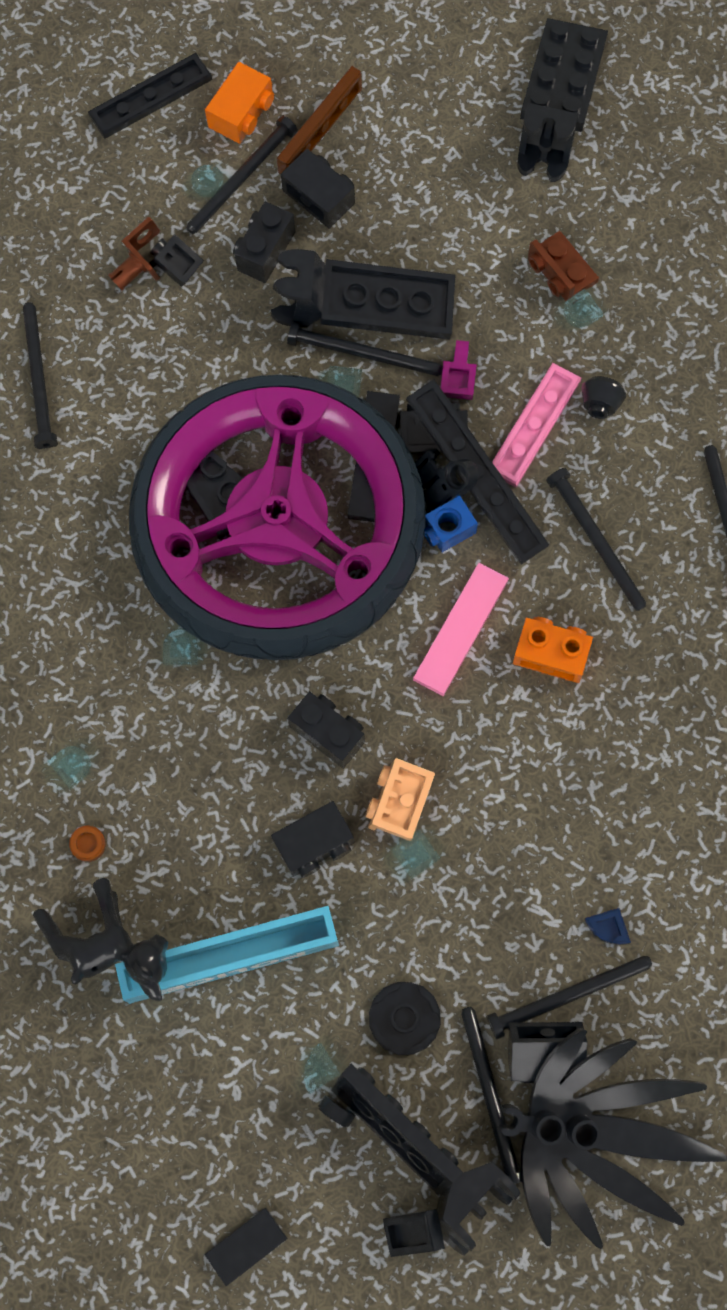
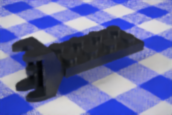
M547 18L520 119L523 120L517 167L523 176L533 172L535 165L540 161L548 165L546 174L550 182H556L565 175L576 131H583L608 30Z
M304 249L286 250L278 256L277 262L286 269L298 272L297 277H284L278 279L273 284V290L278 294L294 300V303L290 306L280 305L271 309V317L282 325L291 326L292 322L301 323V327H308L320 319V325L448 340L451 338L455 274L326 259L324 263L316 251Z
M351 1063L340 1075L331 1091L439 1196L436 1209L443 1240L459 1254L465 1256L476 1247V1243L460 1225L461 1221L470 1211L478 1219L482 1220L487 1212L478 1202L488 1190L501 1202L509 1205L513 1199L516 1200L521 1194L519 1189L493 1162L463 1173L457 1167L459 1164L458 1160L450 1151L445 1148L439 1149L429 1139L431 1135L418 1121H413L412 1123L402 1113V1105L390 1094L384 1096L374 1086L376 1082L369 1072L362 1067L357 1069Z

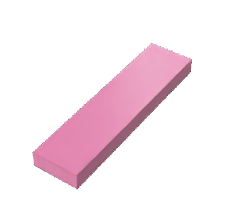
M552 363L492 461L506 483L517 488L581 382V377Z
M478 563L413 677V681L444 697L509 580L508 577Z

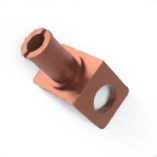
M150 217L146 218L122 240L129 250L128 255L130 257L112 273L108 274L121 291L142 272H148L156 281L160 279L154 269L138 252L160 232ZM149 229L148 233L142 239L137 240L139 235L143 231Z

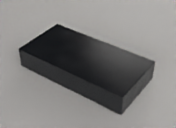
M264 1208L208 1251L205 1256L225 1286H228L288 1238L268 1209Z
M437 1209L383 1219L391 1257L445 1249Z

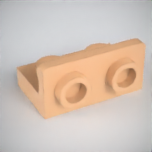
M397 758L393 760L390 766L384 765L377 785L383 786L378 799L372 797L365 815L366 818L371 819L368 828L372 830L380 829L403 839L412 840L435 773Z

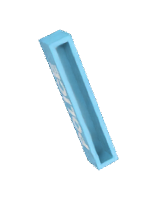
M329 906L166 950L167 970L165 976L159 982L162 995L338 947L339 943ZM124 963L115 964L123 1000L131 1004L149 999L140 985L129 977Z

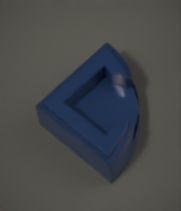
M620 908L584 919L593 934L595 933L602 941L610 942V944L614 943L615 945L631 943Z

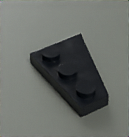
M211 451L193 472L186 488L207 522L226 512L230 494L244 477H241L227 465V462ZM228 528L216 532L217 538L221 539L229 534Z

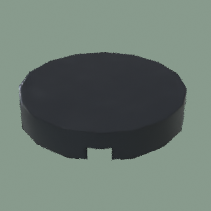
M395 982L384 987L373 999L369 1011V1027L374 1039L385 1050L397 1055H414L425 1050L436 1039L441 1025L440 1008L435 997L425 987L412 982Z

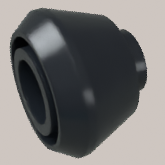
M591 377L581 387L583 406L588 411V414L594 418L605 419L615 414L626 399V392L623 386L618 381L608 377Z

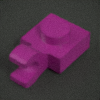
M456 340L454 362L444 361L441 390L447 398L473 400L477 364L467 363L469 341Z

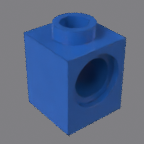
M461 496L425 515L424 536L431 547L437 545L442 553L477 532L478 523ZM443 522H452L457 528L447 532L442 530L439 525Z

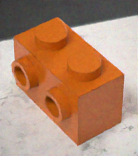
M238 61L205 109L208 128L241 144L246 135L253 133L258 117L263 110L267 111L272 105L274 93L272 91L271 78Z
M526 617L513 664L580 683L593 637L586 635V631L577 627L569 626L564 629L554 626L551 620L543 617H534L533 619Z

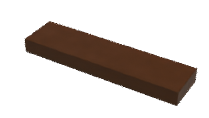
M353 66L350 67L277 157L279 174L306 149L312 152L362 90L360 70Z

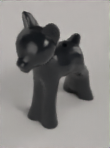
M100 878L93 883V889L98 898L104 919L105 930L103 932L96 933L87 939L63 936L48 911L45 909L34 911V919L59 960L67 961L71 964L73 968L72 984L76 985L83 978L93 977L110 968L118 961H122L129 977L140 985L150 999L155 1001L162 1000L159 982L166 974L167 962L165 952L169 943L164 937L157 934L148 940H143L136 944L131 942V938L121 922L117 893L111 890V884L107 878Z

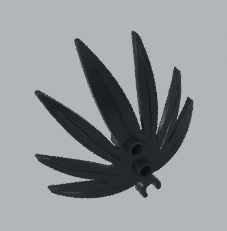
M578 1028L562 1040L546 1058L536 1076L531 1091L528 1113L521 1112L511 1104L501 1105V1110L505 1114H513L514 1120L507 1126L498 1125V1130L506 1136H515L521 1131L525 1132L521 1149L522 1186L530 1216L542 1242L546 1246L551 1245V1206L544 1174L546 1170L551 1186L569 1217L598 1249L603 1248V1243L592 1214L577 1184L562 1164L563 1158H567L585 1175L624 1201L664 1220L683 1226L685 1223L684 1219L653 1190L621 1167L593 1152L590 1153L588 1150L597 1148L634 1157L687 1162H726L727 1156L699 1140L654 1123L621 1116L592 1114V1112L663 1101L706 1090V1084L680 1079L634 1080L604 1086L573 1098L574 1093L608 1070L637 1044V1041L629 1038L606 1046L585 1058L564 1077L575 1060L587 1031L583 1028Z

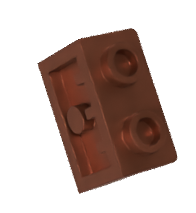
M558 231L542 243H539L537 239L530 242L528 262L536 273L542 272L548 279V287L556 297L562 296L568 303L598 283L599 277L561 231Z

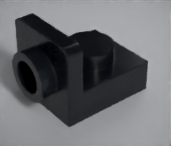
M174 234L167 241L161 238L152 248L150 253L154 257L149 262V265L152 268L157 265L182 287L204 260Z

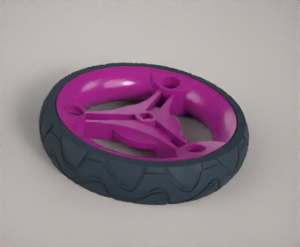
M261 375L240 379L221 385L188 403L183 410L178 411L161 428L157 436L150 443L140 462L141 467L136 472L131 491L129 534L131 536L132 553L143 582L154 600L171 619L202 642L219 650L252 659L290 660L314 656L335 649L364 633L383 617L405 589L418 562L424 539L426 511L421 479L409 450L395 428L374 407L360 397H356L350 391L328 382L298 375ZM288 420H299L295 425L285 424ZM263 428L273 438L268 459L263 468L248 474L235 486L228 499L226 512L193 529H189L185 524L179 521L182 496L188 480L200 462L211 451L229 439ZM321 436L338 444L354 458L363 470L372 490L375 506L372 540L370 543L360 545L354 549L341 541L327 527L328 507L325 496L319 485L310 476L302 472L304 444L313 442ZM282 443L295 445L292 467L278 466ZM276 512H282V514H279L278 519H272V517H275ZM228 528L229 538L199 549V542L217 536L216 532ZM320 542L343 557L338 566L315 550ZM184 547L190 550L185 557L178 558L174 556V553L180 548ZM243 553L250 559L266 565H286L303 560L333 577L336 589L305 604L282 608H267L233 600L215 590L201 575L203 564L217 558ZM355 569H361L367 573L361 579H353L349 576L350 572Z

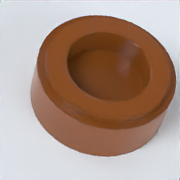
M87 825L79 827L73 832L70 837L69 847L77 859L91 862L97 860L104 853L106 840L99 829Z

